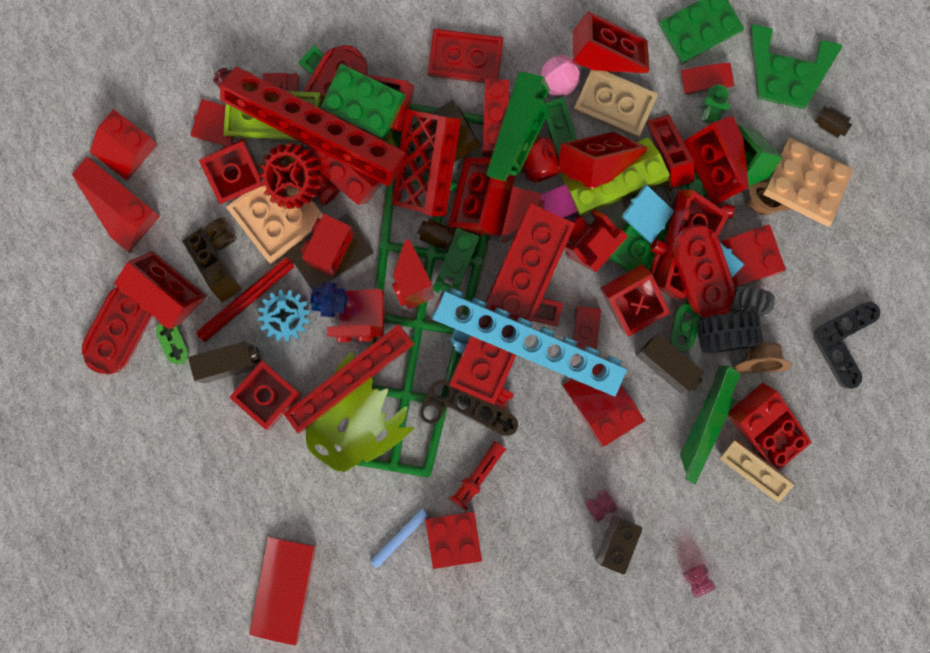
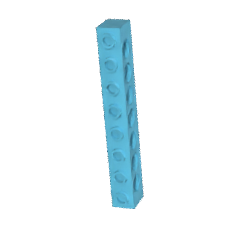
M451 287L449 292L442 289L431 315L433 320L612 396H616L627 371L626 368L621 366V360L610 355L607 359L600 357V351L586 346L585 350L576 346L578 342L564 336L563 340L554 337L555 332L547 328L541 327L540 330L531 327L532 322L519 317L517 321L509 318L510 313L496 307L495 311L486 308L487 303L473 297L472 301L463 298V292ZM461 305L467 306L468 314L463 318L456 317L455 311L457 307ZM489 315L491 318L489 326L485 328L479 327L480 317ZM506 325L513 326V333L509 337H503L501 334L503 327ZM528 335H535V344L526 347L524 344L525 338ZM556 344L558 346L557 354L548 356V347ZM574 354H579L580 362L575 366H571L570 358ZM596 364H602L601 373L593 375V367Z

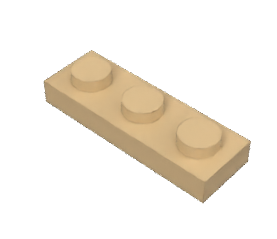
M736 438L720 455V460L778 503L794 486V482Z

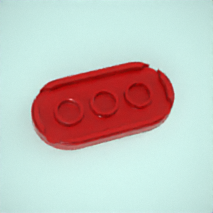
M340 45L329 49L322 57L303 92L321 93L323 103L340 64L359 73L368 74L366 59L358 49L350 45Z
M689 225L683 228L674 240L673 257L690 307L698 316L703 318L728 313L731 309L732 301L735 299V287L718 236L713 230L703 225Z
M118 287L113 288L107 295L81 347L86 365L94 372L100 374H113L119 372L127 365L152 318L149 312L141 309L137 302L123 294Z

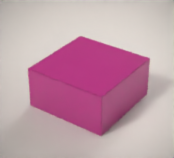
M566 184L541 194L540 201H545L544 210L564 219L577 214Z

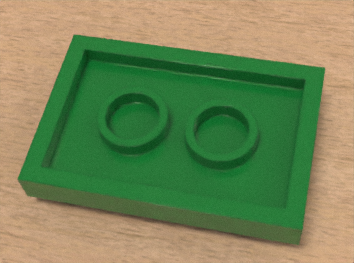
M699 0L660 21L658 24L681 65L744 30L742 23L728 0Z
M340 64L320 108L385 140L406 95Z
M670 219L665 224V229L661 230L655 239L664 243ZM626 222L622 230L628 237L609 259L626 272L641 264L650 271L655 255L654 252L650 251L651 243Z

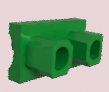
M717 84L708 90L707 97L701 101L699 107L704 109L701 118L702 122L712 124L719 121L721 114L729 110L730 103L726 102L729 93L725 86Z

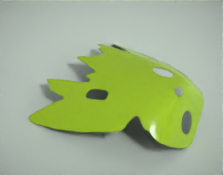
M353 352L346 355L334 374L353 360ZM372 378L306 428V444L310 453L337 472H346L362 460L369 462L377 458L414 430V427L399 428L407 415V406L402 408L391 419L385 420L387 413H382L381 409L388 393V388L383 391L378 389L372 390ZM347 417L349 420L347 429L340 433L337 427ZM382 430H386L388 432L387 436L378 442L377 435ZM315 445L323 446L328 451V455L320 454L315 449ZM336 445L341 446L342 450L340 452L335 449Z

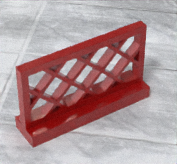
M405 109L400 150L406 152L403 168L395 178L391 205L423 212L429 216H446L461 119ZM413 116H417L421 124L415 131L412 127ZM434 120H438L436 133L433 135L429 125ZM424 130L429 139L422 145L418 135ZM413 140L417 150L410 154L408 146ZM432 144L434 148L433 155L429 159L425 149ZM421 155L425 164L418 169L414 159ZM409 164L414 173L407 179L405 167ZM428 168L430 175L429 181L426 183L421 174ZM417 178L421 188L415 193L410 183ZM406 188L410 198L403 202L400 201L401 193ZM423 193L426 195L425 207L418 200V197Z

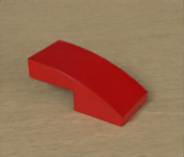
M719 63L681 70L684 93L686 95L707 91L717 84L723 85L726 88L735 86L731 63Z

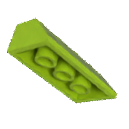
M649 137L637 142L646 146L647 152L609 183L599 185L597 188H587L583 183L569 179L564 173L560 175L564 185L566 184L578 216L584 217L589 215L593 209L598 211L625 198L636 195L644 185L652 188L668 180L669 172L661 154Z

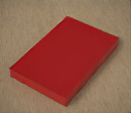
M434 28L428 76L485 83V79H498L504 37Z

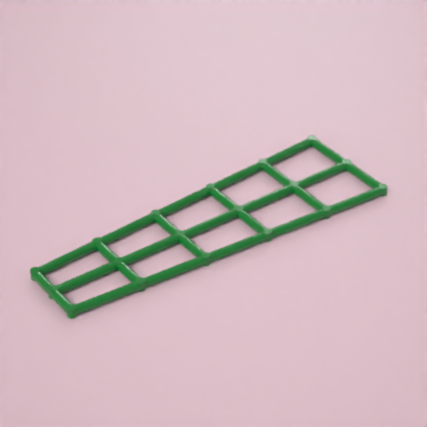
M411 103L410 110L430 114L438 109L437 107ZM463 112L469 123L484 125V115ZM392 131L395 145L400 148L402 132ZM405 173L407 179L412 175L409 173ZM423 176L425 182L427 183L429 181V177ZM417 178L411 182V184L420 185ZM395 179L389 187L386 186L375 289L383 291L388 251L401 253L403 244L390 242L394 206L391 204ZM451 181L450 190L457 191L458 182ZM433 216V220L442 224L443 216ZM480 235L476 254L472 256L469 265H472V270L465 299L472 301L473 297L475 298L490 236ZM429 244L428 248L413 246L419 257L426 258L424 269L431 281L435 259L444 261L447 252L437 250V248ZM428 301L417 306L415 318L384 313V323L399 324L413 328L411 340L415 345L409 349L403 388L397 389L374 385V376L372 377V390L378 389L383 391L388 388L386 397L401 399L399 411L406 406L408 407L407 415L399 428L406 427L410 401L422 402L426 393L412 391L422 331L428 330L451 335L454 331V328L445 324L425 320ZM463 305L461 314H468L467 306ZM373 338V341L368 343V348L378 341L379 338ZM454 345L445 380L449 382L461 356V353L454 349ZM444 385L441 396H438L440 398L445 397L447 394V388ZM446 407L440 420L433 425L423 467L399 463L403 440L392 447L390 461L373 459L365 462L362 460L357 465L426 478L430 477L448 408Z

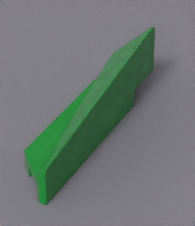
M522 71L518 73L487 171V175L490 178L506 181L508 175L516 176L520 173L549 113L544 100L550 88L543 76Z
M728 365L718 366L712 388L680 454L686 472L685 479L695 485L735 400L731 395L741 374Z

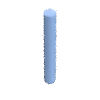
M421 509L370 562L378 568L429 515Z

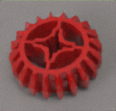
M287 143V145L279 144L277 148L270 149L271 155L263 156L266 163H261L259 166L264 169V172L259 173L258 176L263 178L264 182H261L259 186L267 188L263 194L265 196L271 195L270 202H277L279 207L286 206L287 209H294V207L301 208L304 204H310L312 202L311 197L318 196L315 189H321L322 186L317 180L322 179L324 176L318 175L317 170H320L322 166L315 165L318 157H310L312 150H304V146L301 144L295 146L294 143ZM288 156L296 159L290 165L281 162ZM292 187L300 189V192L294 196L286 193L287 189Z

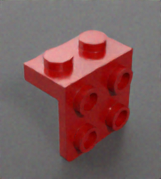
M381 289L342 291L339 295V326L327 327V337L336 338L338 343H350L351 339H358L359 342H372L373 338L383 337L384 291Z

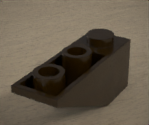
M202 228L182 240L208 287L222 303L242 290L233 273Z

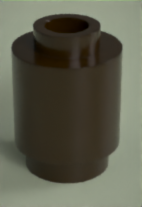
M825 105L814 121L819 124V128L836 138L840 134L845 137L852 126L849 123L851 117L832 106L829 108Z
M429 218L428 222L423 220L417 231L421 235L419 240L439 250L440 248L446 250L454 235V232L450 231L449 227Z

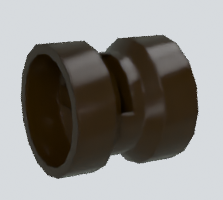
M224 217L210 222L204 228L207 236L213 239L212 244L216 250L226 248L237 239L233 231H229L228 223Z

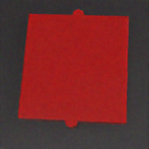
M202 99L197 115H194L195 122L190 136L222 146L232 144L234 137L224 136L226 106Z

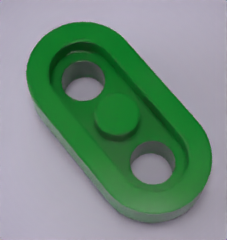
M684 304L677 309L670 333V343L680 352L687 351L693 347L698 331L697 322L701 318L692 310L690 304ZM685 312L691 315L690 321H686L683 318ZM679 335L685 337L684 344L678 342L677 338Z

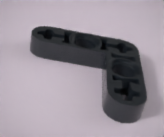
M873 302L858 305L819 326L814 332V340L837 382L845 389L858 387L862 382V374L843 339L879 319L880 309ZM865 308L867 310L871 309L873 311V313L870 314V317H865L860 320H858V318L856 317L858 315L863 314L865 312ZM843 318H849L853 322V327L850 331H845L841 327ZM836 329L837 333L828 337L830 341L827 339L822 340L821 335L824 334L822 330L828 332ZM835 350L841 351L844 355V360L840 364L832 360V353ZM849 364L850 367L845 369L848 374H854L853 384L845 381L847 373L845 370L839 371V367Z

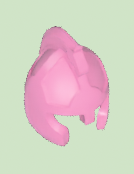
M558 55L549 59L543 65L540 76L545 78L550 88L548 94L555 97L570 95L580 81L578 64L566 55Z

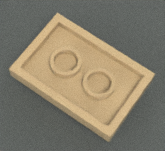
M591 70L573 111L639 139L658 94L607 71Z

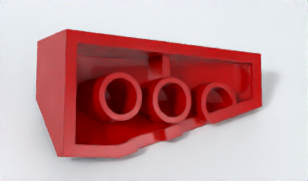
M88 157L72 173L73 178L109 236L130 253L160 216Z

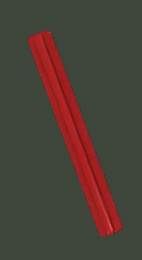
M284 257L196 332L200 340L203 342L208 341L294 268L291 260L288 257Z

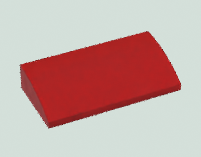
M268 537L249 635L295 646L298 644L316 545Z

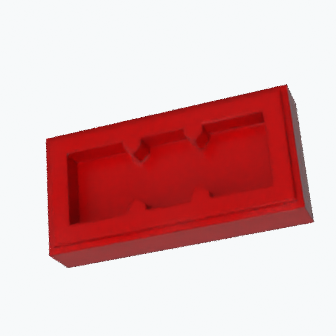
M576 307L573 340L578 342L577 347L585 350L586 346L597 350L601 309Z

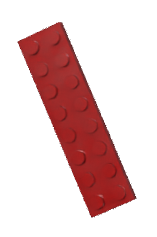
M529 203L485 301L487 303L486 308L495 311L496 307L509 312V318L517 321L521 317L532 322L575 223ZM489 315L480 317L479 327L485 328L489 326L491 318ZM504 326L501 331L502 336H511L513 326ZM470 335L449 386L495 405L517 355Z

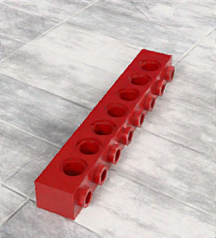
M235 66L220 84V101L388 187L403 168L406 152L400 150L397 146H393L377 136L371 135L355 125L337 118L334 114L328 113L312 103L306 102L292 93L274 86L272 83L253 75L249 71Z

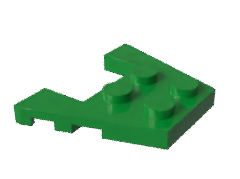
M752 24L750 36H752V55L755 61L754 72L757 98L805 109L842 49V44L821 40L815 63L769 53L773 29Z

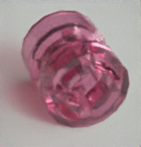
M605 489L598 492L597 497H595L596 499L590 498L584 502L597 522L604 519V514L613 513L618 509Z
M705 564L698 565L683 573L686 582L692 585L690 591L694 598L705 595L716 588L714 581L708 579V569Z

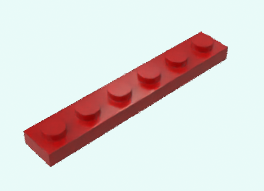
M398 324L286 411L284 416L295 431L300 434L415 344L401 325Z

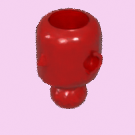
M539 134L522 167L526 178L532 183L545 181L560 173L558 171L559 156L552 139L548 137L540 138Z

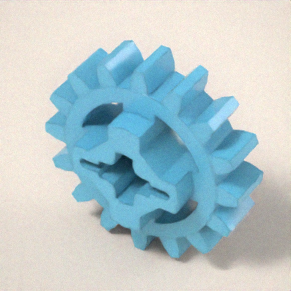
M279 290V296L270 293L271 300L263 299V303L266 306L265 308L258 309L263 313V316L259 317L258 321L265 323L262 325L261 330L266 331L269 329L267 336L272 338L276 335L277 342H280L282 337L285 338L286 342H290V336H294L298 340L299 331L307 332L303 327L304 324L311 323L306 319V316L311 315V311L304 309L308 306V303L306 301L300 303L302 296L298 294L294 298L292 290H289L287 295L284 294L283 290ZM288 301L294 302L299 309L289 308ZM277 303L276 309L270 312L271 308ZM283 311L292 314L286 317L285 322L281 318H277L283 315ZM296 320H299L297 326L294 329H292V325L294 324V322ZM270 323L280 324L282 332L275 330Z

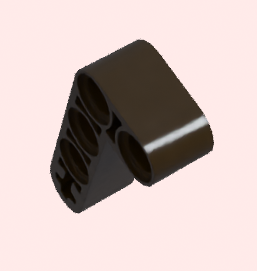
M444 379L437 380L430 385L418 409L419 419L427 424L438 422L447 407L502 436H510L518 429V421L512 414L487 401L449 386L450 382ZM438 384H443L447 388V394L443 398L438 397L435 393V388ZM461 395L468 399V406L465 409H460L457 405V399ZM429 405L433 406L436 410V415L431 420L424 416V409ZM483 406L490 411L489 418L485 421L480 419L478 415L479 409ZM496 418L501 421L508 419L510 428L502 430L503 425L493 421Z

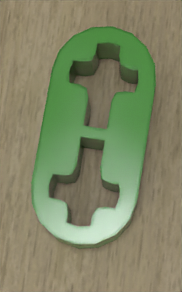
M159 323L156 334L166 358L173 364H184L188 360L190 352L179 326L174 327V331L171 332L173 338L171 341L168 336L163 335L166 329ZM174 344L177 349L183 350V353L180 354L181 359L172 357V354L175 353Z

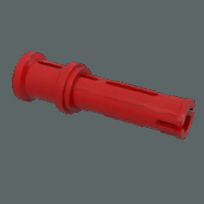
M493 441V444L470 476L462 479V485L455 495H451L449 499L467 511L468 504L475 494L481 492L480 485L507 449L498 442Z

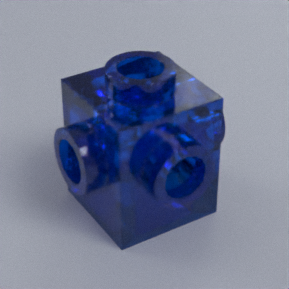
M322 282V287L312 286L310 296L311 311H319L320 316L335 317V313H344V308L347 305L345 289L337 288V283Z

